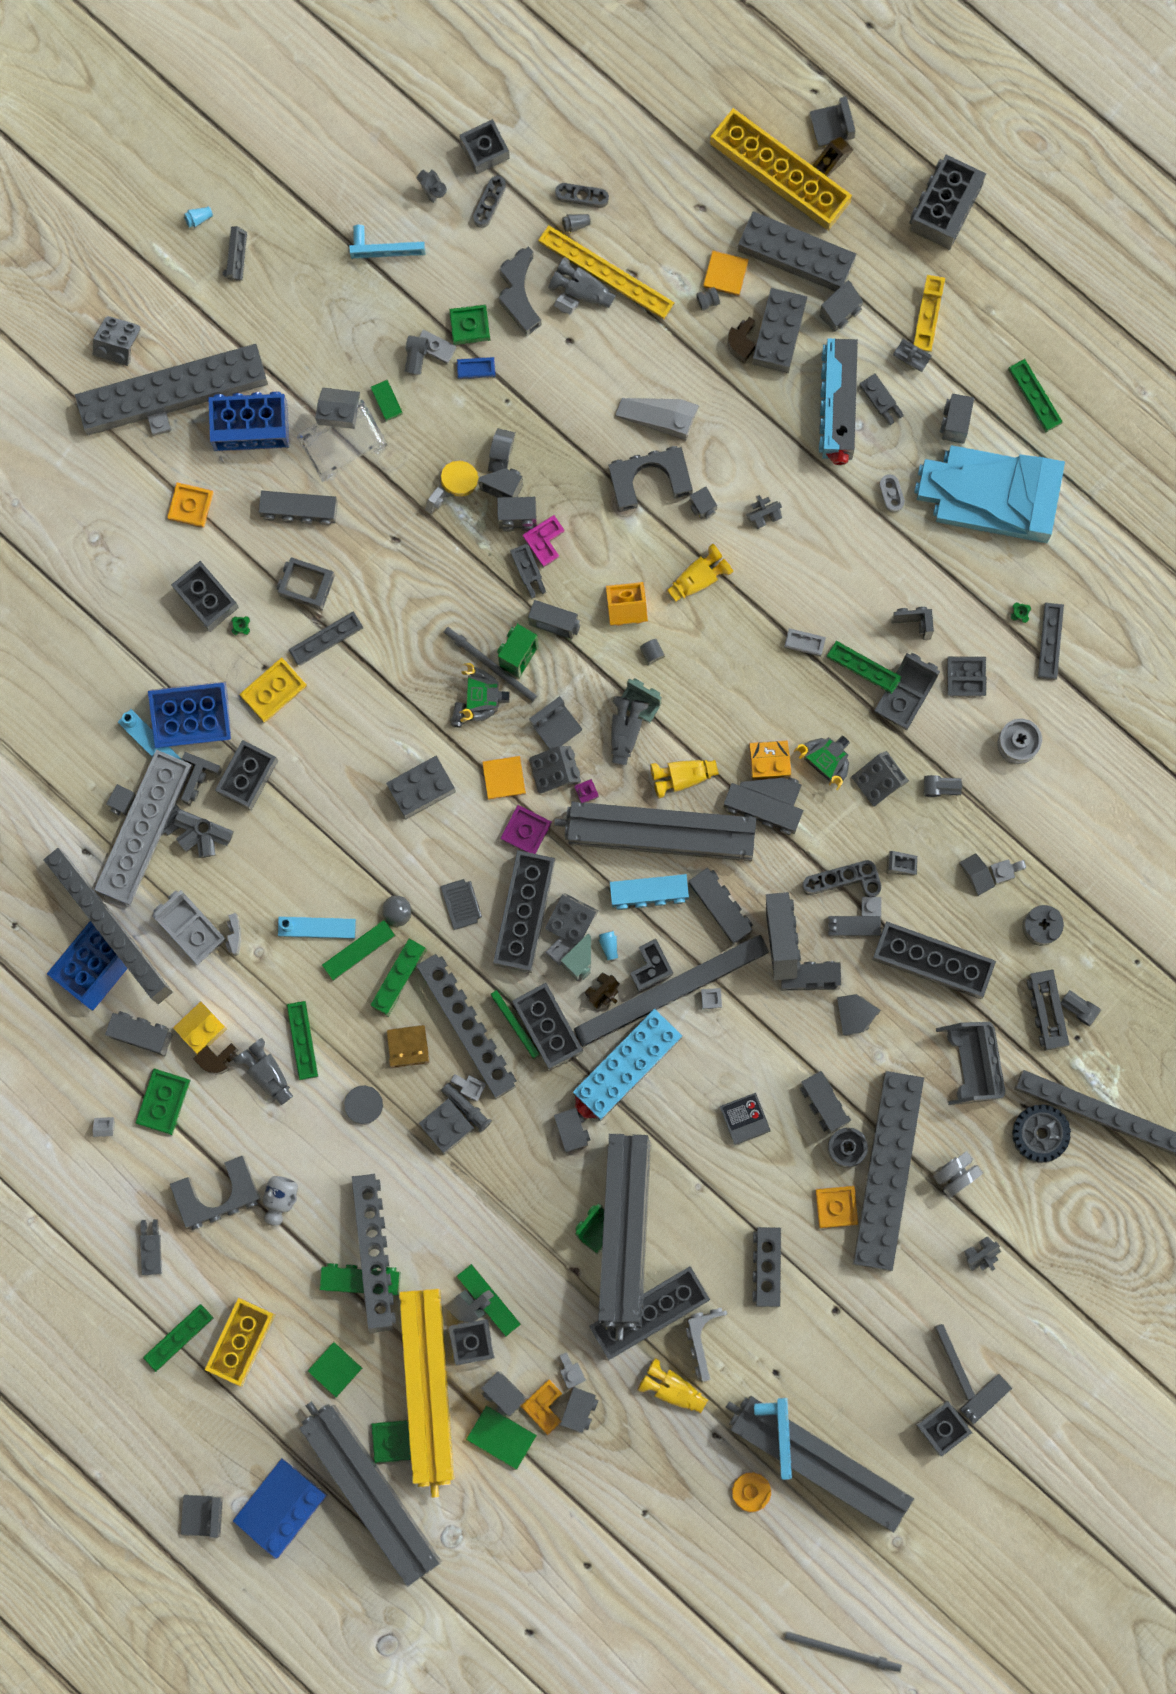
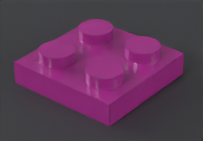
M517 805L500 839L524 852L536 854L552 821Z

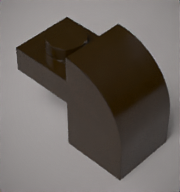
M750 316L746 321L743 319L737 327L738 330L731 327L728 334L729 351L743 364L756 348V344L747 338V335L755 326V320Z
M231 1043L217 1056L206 1045L193 1060L210 1074H223L230 1070L225 1063L227 1061L229 1063L232 1062L237 1056L236 1052L239 1050Z

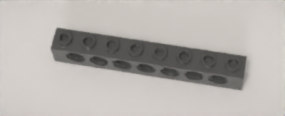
M434 954L416 965L495 1098L497 1099L516 1088L514 1084L517 1082L512 1072L508 1073L504 1066L507 1063L502 1055L497 1056L494 1051L497 1049L492 1038L488 1040L485 1036L486 1028L482 1022L478 1023L475 1016H477V1013L472 1005L467 1006L464 1000L468 998L462 989L458 991L455 986L457 980L452 972L448 974L445 967L448 965L444 958ZM437 971H441L444 974L443 979L440 981L433 979V974ZM445 988L453 989L454 992L451 997L443 995ZM456 1004L463 1006V1011L459 1014L453 1012V1007ZM467 1020L473 1022V1027L470 1030H464L462 1027L463 1023ZM475 1037L483 1039L481 1046L475 1047L472 1044ZM486 1053L492 1054V1062L484 1063L482 1061L483 1055ZM495 1070L503 1072V1077L500 1080L492 1078V1073Z
M375 1174L352 1176L369 1333L393 1330L392 1324H396L395 1312H391L390 1305H394L393 1293L388 1291V1286H391L392 1283L391 1275L386 1273V1267H389V1257L384 1255L387 1239L386 1236H382V1229H385L384 1217H380L383 1203L382 1198H378L377 1192L381 1191L380 1179L376 1180ZM367 1192L373 1194V1197L369 1200L363 1198V1195ZM368 1211H373L375 1216L368 1219L365 1217V1214ZM370 1230L377 1231V1235L372 1238L368 1237L367 1233ZM372 1249H377L380 1251L379 1254L374 1257L370 1256L369 1252ZM374 1268L382 1270L377 1276L372 1275L371 1271ZM376 1287L384 1289L380 1295L374 1294L373 1290ZM379 1306L386 1308L382 1314H377L375 1310Z

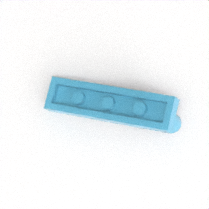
M353 226L354 245H349L351 259L426 255L424 242L365 245L364 226Z
M132 709L122 715L118 723L152 757L155 751L159 750L182 760L170 747L155 748L153 730Z
M279 917L278 937L355 939L356 919Z
M778 1398L777 1403H756L754 1405L755 1416L778 1415L781 1480L792 1479L788 1399Z

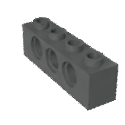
M757 1227V1231H753V1243H757V1251H753V1263H757V1271H753V1283H756V1290H753V1302H756L758 1307H780L781 1228ZM764 1242L772 1244V1251L770 1253L762 1251L761 1246ZM765 1261L772 1264V1270L769 1273L761 1269V1265ZM764 1281H769L772 1284L770 1292H764L761 1289V1284Z

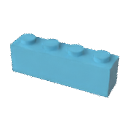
M686 874L610 882L612 907H616V910L628 909L630 905H635L636 908L647 907V904L654 903L655 906H662L670 901H674V904L685 903V900H689Z

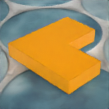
M550 1379L521 1406L547 1435L561 1423V1420L549 1406L563 1394Z

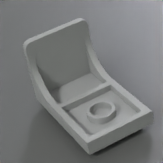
M182 890L179 892L174 891L164 905L160 904L154 909L152 916L187 955L199 965L226 939Z
M722 1308L710 1310V1315L703 1316V1312L692 1314L691 1319H688L687 1337L688 1340L692 1339L694 1347L690 1348L693 1359H697L698 1366L695 1367L697 1379L701 1378L702 1382L710 1380L701 1342V1331L710 1319L727 1315V1311H722Z

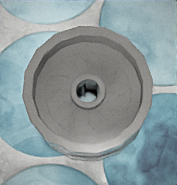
M1023 718L1014 719L1007 723L999 734L997 741L998 751L1002 758L1009 763L1025 764L1031 761L1040 750L1042 736L1037 725L1030 720Z
M968 1151L958 1158H953L942 1167V1170L933 1176L938 1184H943L949 1179L952 1181L943 1190L948 1198L954 1196L983 1174L978 1165H974L968 1170L965 1169L973 1160Z

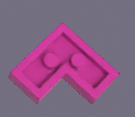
M555 515L523 534V538L543 568L559 558L550 541L565 532Z

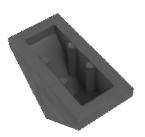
M889 851L887 874L917 875L918 856Z
M976 853L959 862L978 896L995 887L988 867Z

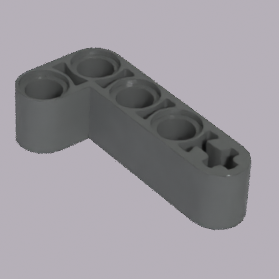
M865 860L810 875L805 878L802 888L806 894L815 895L860 882L865 896L877 897L881 891V882L875 864L870 860ZM866 865L870 866L872 869V873L868 875L864 874L862 872V867ZM851 871L854 877L851 880H847L844 878L843 873ZM825 877H834L835 883L832 885L827 884ZM818 878H821L822 888L820 884L815 885L814 890H811V887H807L809 881L815 884L819 882ZM875 884L877 892H869L867 886Z

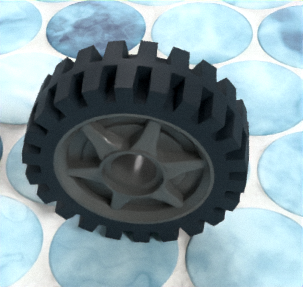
M1034 1105L1022 1111L1016 1118L1012 1130L1013 1143L1020 1154L1026 1157V1159L1033 1162H1050L1060 1157L1067 1149L1071 1139L1070 1124L1066 1116L1053 1106ZM1039 1128H1042L1046 1131V1137L1044 1139H1040L1037 1136V1130Z

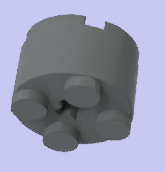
M1040 905L1033 908L1026 914L1022 923V930L1026 938L1039 946L1048 945L1057 940L1064 928V921L1059 910L1048 905ZM1042 921H1044V924H1047L1044 930L1042 926H1039Z
M842 1128L836 1131L828 1142L829 1157L840 1167H854L866 1157L868 1150L866 1138L855 1128ZM850 1143L852 1152H845L843 1144L847 1145Z

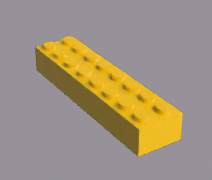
M732 108L710 136V145L828 231L851 203L852 195L734 108Z

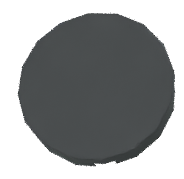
M366 1085L357 1086L346 1096L344 1102L345 1111L354 1122L370 1124L381 1115L383 1099L373 1087Z

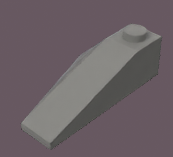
M622 398L616 416L687 440L699 405L682 399Z

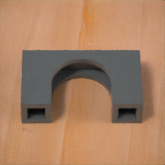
M671 446L666 451H651L648 455L642 457L634 455L630 457V460L622 461V459H618L608 465L619 512L638 508L633 480L639 471L648 467H655L666 473L671 484L674 499L693 494L682 447Z
M243 1155L224 1162L232 1182V1193L227 1202L221 1206L207 1207L199 1201L189 1177L170 1184L186 1228L196 1230L203 1227L202 1223L206 1221L213 1223L221 1220L220 1216L228 1213V1216L238 1213L239 1208L246 1206L249 1209L258 1205L257 1201L261 1199Z

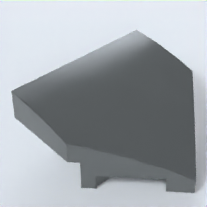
M858 994L837 997L844 1036L863 1033L865 1030H868L876 1015L881 1011Z

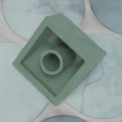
M589 934L561 960V965L577 981L580 978L584 980L591 973V936Z

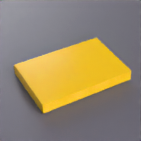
M281 657L243 690L239 696L266 723L306 688L307 684Z

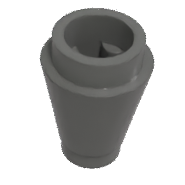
M566 214L565 217H562L564 231L571 233L591 225L589 214Z

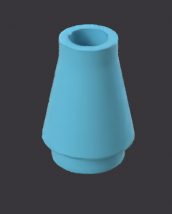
M209 206L187 210L184 213V218L189 228L192 226L195 228L213 217Z
M614 931L599 934L600 939L598 941L607 960L618 958L617 935L614 934Z

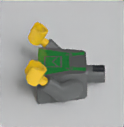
M471 663L463 664L468 667V671H461L463 675L470 674L471 676H468L467 709L459 712L464 713L466 718H462L460 721H484L498 711V702H510V691H499V682L484 670L474 667Z
M841 735L836 742L828 737L827 739L819 738L798 745L794 749V752L799 751L801 753L798 758L802 759L804 757L808 764L830 782L829 786L834 783L837 785L836 790H839L848 775L850 763L847 759L848 754L844 749L850 744L849 740Z

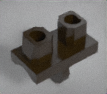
M602 972L597 978V982L601 984L599 989L596 990L591 986L584 992L589 999L588 1001L597 1010L602 1004L607 1006L610 1001L614 1004L618 1002L614 997L619 992L616 988L620 983L613 975L609 976Z

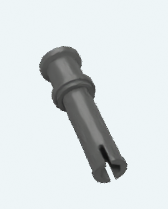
M450 1082L441 1089V1092L466 1115V1120L468 1122L471 1121L479 1129L480 1133L492 1123L491 1119H487L480 1112L481 1109L479 1107L477 1108L470 1104Z

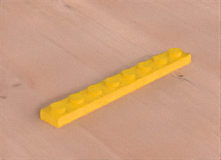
M549 225L538 240L543 246L561 257L569 259L574 265L664 320L674 306V302Z

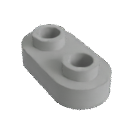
M891 474L883 476L880 481V490L885 506L891 512H898L904 506V497L896 476ZM891 483L892 487L887 488L885 484ZM891 501H897L898 505L893 506Z

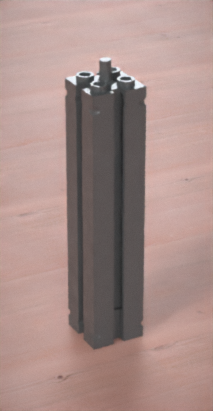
M571 802V807L567 806V819L555 818L554 826L565 827V840H568V844L572 846L580 845L583 847L752 861L756 828V818L754 817L745 818L742 816Z
M609 1134L599 1301L600 1312L598 1321L602 1327H605V1330L616 1331V1341H623L624 1328L625 1331L629 1332L642 1329L651 1141L648 1135L632 1134V1136H628L625 1134Z
M750 1396L749 1399L745 1397L739 1407L729 1401L725 1408L734 1413L729 1423L731 1425L730 1430L780 1461L778 1415L755 1416L754 1405L762 1402L753 1396ZM789 1420L791 1468L894 1533L915 1498Z
M309 1402L305 1406L312 1416L302 1421L303 1426L299 1429L305 1435L393 1567L402 1577L406 1586H410L438 1566L442 1560L343 1415H341L336 1405L330 1406L326 1404L317 1410L313 1402Z

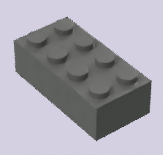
M775 288L770 289L752 365L789 373L806 307L807 296Z
M789 892L766 894V920L774 980L797 978V971H801L800 949H798L799 940L798 932L796 933L794 900L790 899Z
M547 983L512 1000L549 1071L583 1053L581 1045Z

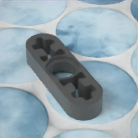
M494 176L490 179L473 216L474 223L478 227L483 228L489 225L505 192L506 182L501 176ZM500 182L502 187H498L496 194H494V184ZM488 197L494 198V205L487 206L484 203L485 199ZM485 209L487 210L485 213L486 220L483 219L480 222L478 216H482Z
M560 183L555 189L556 198L561 202L598 208L605 207L609 202L608 192L601 188ZM563 189H566L567 191L565 196H561V191H563ZM572 190H574V198H571V194H569L572 193ZM585 191L588 196L586 199L581 200L577 197V193ZM602 194L604 199H602V202H598V198L595 197H599Z

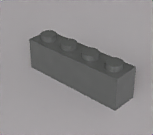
M261 490L259 514L264 520L270 521L279 518L285 522L301 520L302 523L311 524L312 521L320 522L322 525H331V523H336L338 500L335 496Z
M734 783L731 784L723 805L726 811L736 815L738 812L743 814L745 818L754 817L756 820L761 821L763 826L780 828V832L787 835L795 834L804 811Z
M707 867L690 879L689 885L734 945L752 932L753 929L751 927L753 924L747 916L745 918L740 913L742 909L736 901L732 902L729 898L731 894L726 886L723 885L721 887L718 883L719 877L715 871H710Z

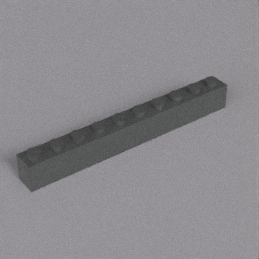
M57 848L43 859L148 996L158 1005L173 993L171 988L69 857Z
M1026 1070L1021 1071L1014 1090L1176 1156L1175 1131Z

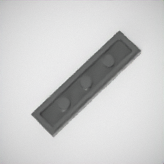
M1046 602L1044 604L1038 678L1057 680L1064 604Z
M353 611L288 650L299 667L362 630L363 626Z
M944 1324L935 1326V1330L966 1399L974 1398L975 1394Z

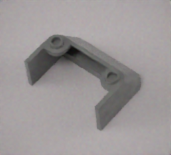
M965 1022L936 1028V1032H947L949 1043L954 1047H959L965 1084L960 1085L958 1088V1099L948 1101V1104H969L1003 1098L1005 1096V1085L993 1024L991 1022Z

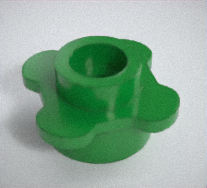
M1018 602L1014 603V610L1010 616L1011 619L1027 623L1031 606Z
M235 616L232 618L233 628L231 631L234 635L238 633L248 635L250 633L249 617Z

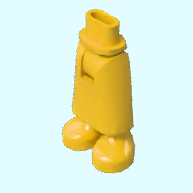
M714 544L708 547V556L705 559L701 556L696 559L672 583L673 586L667 589L675 602L680 598L685 599L686 596L695 594L718 581L716 576L720 574L731 575L734 572L725 559L721 560L714 568L711 569L709 567L723 558Z
M707 760L667 763V768H660L657 763L650 764L653 781L668 776L671 777L667 781L654 782V789L658 799L663 798L665 792L671 788L673 792H678L711 779V776L719 775L716 760L708 762Z
M654 1358L647 1370V1374L661 1380V1383L659 1384L645 1375L637 1391L641 1393L648 1390L655 1391L654 1397L681 1408H690V1411L695 1410L701 1414L708 1399L701 1396L702 1393H698L691 1384L670 1369L667 1373L661 1369L660 1361Z

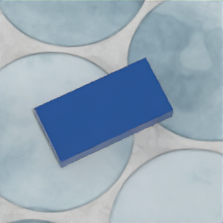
M494 357L457 359L458 379L495 377Z

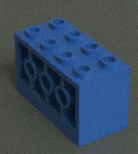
M274 391L265 395L255 392L245 396L241 393H235L232 396L226 397L222 394L209 397L210 442L214 451L290 448L288 403L285 394Z

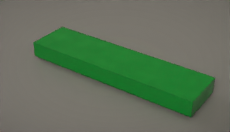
M1026 359L1008 368L1010 374L1045 432L1063 423L1062 419Z
M837 640L826 656L829 660L890 694L894 692L902 679L901 676Z
M383 920L322 964V966L334 981L396 935L385 920Z
M498 991L492 992V999L533 1059L539 1057V1052Z
M306 1001L286 1004L299 1080L319 1077Z
M472 1264L457 1275V1278L475 1300L488 1290L494 1295L489 1300L491 1304L484 1311L506 1337L521 1325Z
M200 1304L154 1346L143 1359L157 1372L207 1326L214 1317Z

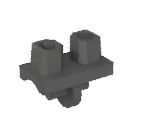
M423 169L416 178L420 182L422 189L433 203L436 201V198H441L447 193L446 185L441 182L434 170L431 169L428 173Z
M905 339L901 340L893 353V356L920 372H923L932 355Z
M758 495L756 496L757 502L751 504L753 510L758 507L760 509L746 514L748 520L752 521L756 529H759L766 525L763 518L766 514L770 515L772 522L782 519L780 510L782 505L780 502L775 501L765 506V504L771 502L769 497L762 499Z
M988 1236L980 1241L983 1250L977 1253L974 1247L964 1251L968 1266L972 1271L977 1267H980L982 1271L987 1267L991 1271L995 1270L993 1264L998 1261L996 1255L1001 1252L997 1241L993 1242Z

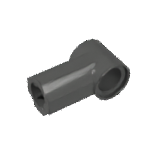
M408 336L405 372L413 374L422 373L424 355H426L428 350V338Z
M937 775L924 776V796L961 795L962 778H941V776Z
M1071 990L1067 992L1061 1001L1063 1007L1075 1014L1076 1018L1087 1026H1091L1101 1012V1009L1095 1004L1085 1001Z

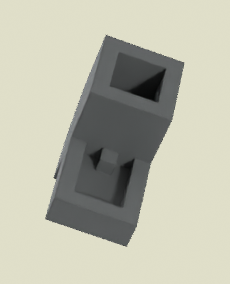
M497 428L491 445L488 471L495 472L504 468L508 469L516 432Z
M465 1290L448 1303L446 1308L456 1319L462 1322H473L485 1315L483 1310L491 1304L489 1300L494 1295L488 1290L474 1301Z

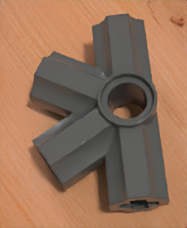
M181 809L174 825L186 829L183 834L176 838L178 843L186 852L197 844L199 858L216 856L214 841L228 847L234 833L230 829ZM202 823L209 825V829L205 833L199 831V826Z

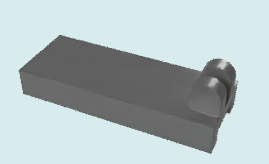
M238 226L231 227L227 269L222 272V275L229 280L241 281L243 280L247 231Z
M828 916V936H881V916Z
M997 1374L960 1411L964 1413L972 1424H975L1013 1388L1000 1374Z

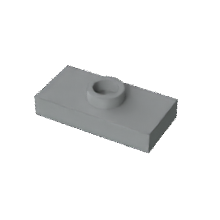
M424 329L419 336L428 338L427 354L446 364L449 363L457 349L455 345Z
M789 628L784 648L821 657L826 637Z
M560 937L546 951V954L560 966L561 960L576 945Z

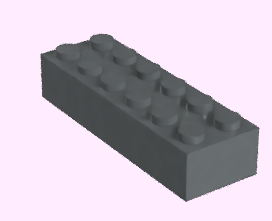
M754 211L738 243V252L835 292L847 281L857 255L852 251Z
M517 850L493 961L494 966L532 973L556 862L555 858Z
M887 921L872 958L873 961L978 999L984 997L996 963L993 959Z
M689 1266L643 1294L642 1329L629 1332L625 1331L624 1328L623 1341H616V1331L605 1330V1327H602L599 1321L589 1327L608 1360H611L710 1301V1298L693 1269Z

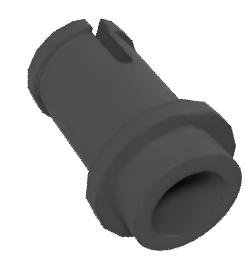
M456 702L452 718L449 721L451 726L461 728L464 722H461L460 719L464 718V713L459 712L466 709L467 705Z

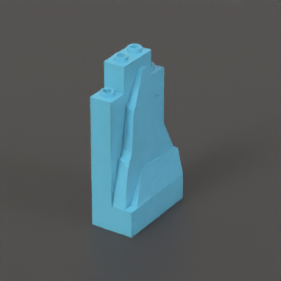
M951 445L949 451H945L943 462L925 459L924 464H920L918 475L921 476L920 483L916 482L914 493L918 494L917 500L936 503L933 516H937V523L1048 543L1052 535L1065 461L1021 454L1019 457H1011Z

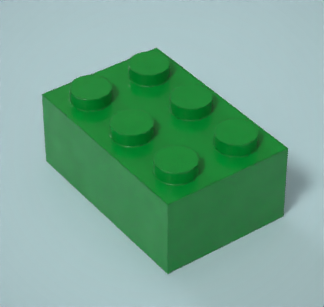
M517 623L515 628L511 627L506 643H502L498 648L497 657L499 665L503 670L520 679L538 649L539 644L537 634Z

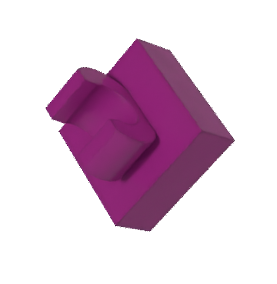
M592 779L574 786L581 803H587L599 798Z

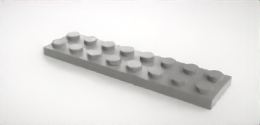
M159 750L155 751L94 890L131 905L192 767L191 764Z

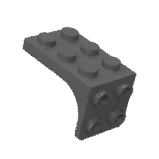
M906 653L896 672L902 679L892 694L885 691L874 712L901 728L908 730L940 673L937 670L938 667L933 663L921 661V657L917 654Z

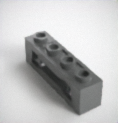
M1054 970L1031 973L1026 982L1028 990H1032L1033 998H1030L1032 1009H1036L1037 1017H1034L1036 1028H1040L1041 1032L1039 1036L1040 1046L1044 1047V1051L1068 1047L1070 1044ZM1049 988L1050 995L1048 996L1055 1026L1058 1025V1029L1057 1027L1049 1029L1051 1037H1049L1047 1030L1049 1023L1043 995H1040V992L1041 994L1047 993Z

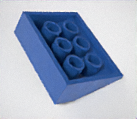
M226 681L151 689L148 691L155 748L231 740Z
M89 921L48 971L47 975L93 1011L125 973L127 967L93 923Z
M281 1458L234 1518L233 1522L263 1549L278 1559L328 1494Z

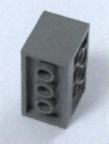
M946 154L943 160L939 159L935 167L934 176L931 175L926 190L922 192L919 204L911 214L909 224H911V232L951 250L983 186L986 173Z

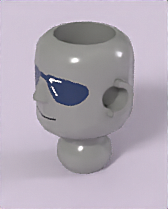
M273 1176L268 1180L263 1197L264 1206L269 1208L264 1216L266 1223L279 1226L283 1221L282 1212H288L292 1209L297 1200L296 1195L298 1191V1185L295 1181L281 1176Z

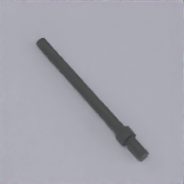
M449 627L444 630L443 633L454 640V644L460 648L463 647L529 700L535 701L537 695L467 642V638L463 635H458Z
M788 1631L785 1636L786 1640L877 1666L876 1668L885 1670L886 1668L901 1672V1664L887 1661V1658L881 1656L879 1658Z

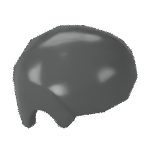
M398 895L386 899L382 910L385 921L395 927L405 925L411 918L409 901L405 897Z

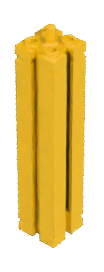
M441 1289L404 1291L399 1293L413 1484L418 1483V1487L430 1486L431 1498L439 1497L438 1485H449L450 1481L455 1479Z

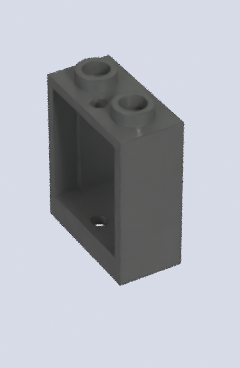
M291 557L289 562L286 561L283 572L285 574L283 580L280 579L277 584L279 596L323 611L335 578L334 571ZM294 566L324 575L315 600L286 590Z
M534 599L528 616L530 626L569 639H573L574 635H578L581 625L577 613Z

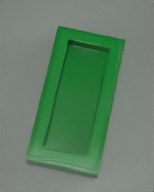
M388 379L371 386V390L386 422L403 414Z

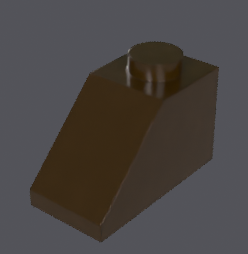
M838 137L829 142L812 166L828 177L844 163L854 149L842 137Z

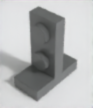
M184 752L183 761L195 766L181 800L191 805L192 801L195 802L198 797L199 791L197 789L199 784H203L206 778L205 770L220 775L222 768L220 765Z

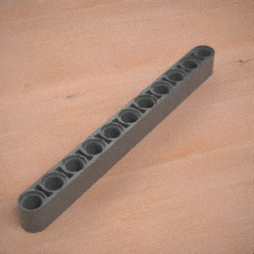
M758 935L574 1028V1031L582 1046L590 1044L651 1013L654 1009L657 1010L768 954L770 951L762 936Z

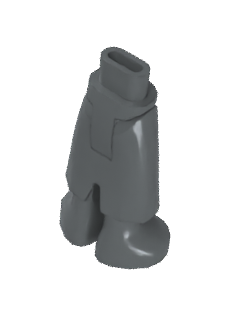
M565 257L559 264L557 272H555L548 286L550 290H555L559 286L565 287L564 293L577 299L597 304L600 307L603 305L610 308L616 295L609 292L610 289L606 288L600 281L580 267L576 270L572 268L569 259ZM561 274H563V275H568V276H570L572 279L569 280V279L565 278L564 276H562Z
M613 696L612 701L618 709V714H613L611 746L612 750H614L611 751V754H613L612 762L627 765L628 757H631V752L637 741L642 724V719L638 718L639 714L648 708L649 703L632 700L630 716H626L630 699Z
M260 1038L249 1047V1050L260 1060L259 1062L254 1060L248 1049L240 1053L233 1060L236 1064H246L250 1068L247 1071L249 1076L274 1100L277 1099L280 1105H283L293 1095L288 1090L290 1087L272 1054L266 1055L264 1052L265 1041L263 1038Z

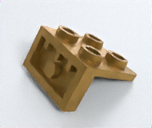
M425 1025L387 1030L391 1068L430 1063Z

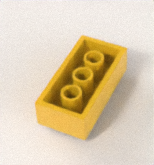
M238 1298L205 1370L238 1386H243L276 1314L242 1298Z

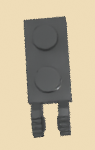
M876 373L859 384L876 410L885 418L889 425L894 423L892 416L887 412L891 408L898 418L904 417L902 411L896 405V401Z
M528 543L510 550L531 599L535 598V592L530 583L535 581L539 585L540 592L542 594L547 593Z
M153 1219L152 1222L154 1235H147L146 1220H141L142 1275L162 1274L161 1235H159L158 1219Z

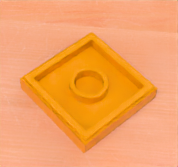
M712 251L703 287L708 289L715 287L716 291L740 296L749 259Z
M176 482L167 519L204 528L214 492Z
M520 756L482 762L488 800L526 794Z
M855 1186L815 1189L819 1228L858 1225Z

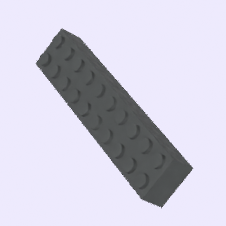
M252 344L75 394L84 430L87 435L145 420L148 419V416L165 411L170 413L209 402V397H213L216 394H222L226 397L266 386L268 381L257 344Z
M890 1071L884 1072L853 1265L893 1271L924 1077Z

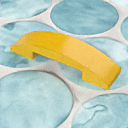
M927 275L914 339V345L923 351L932 352L945 283L944 277Z

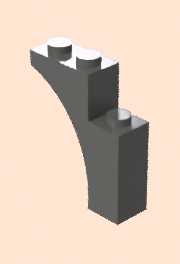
M529 246L517 251L515 257L504 261L499 269L500 275L511 287L510 289L505 288L500 293L499 303L526 336L542 325V321L530 305L525 291L526 273L534 258L533 251Z

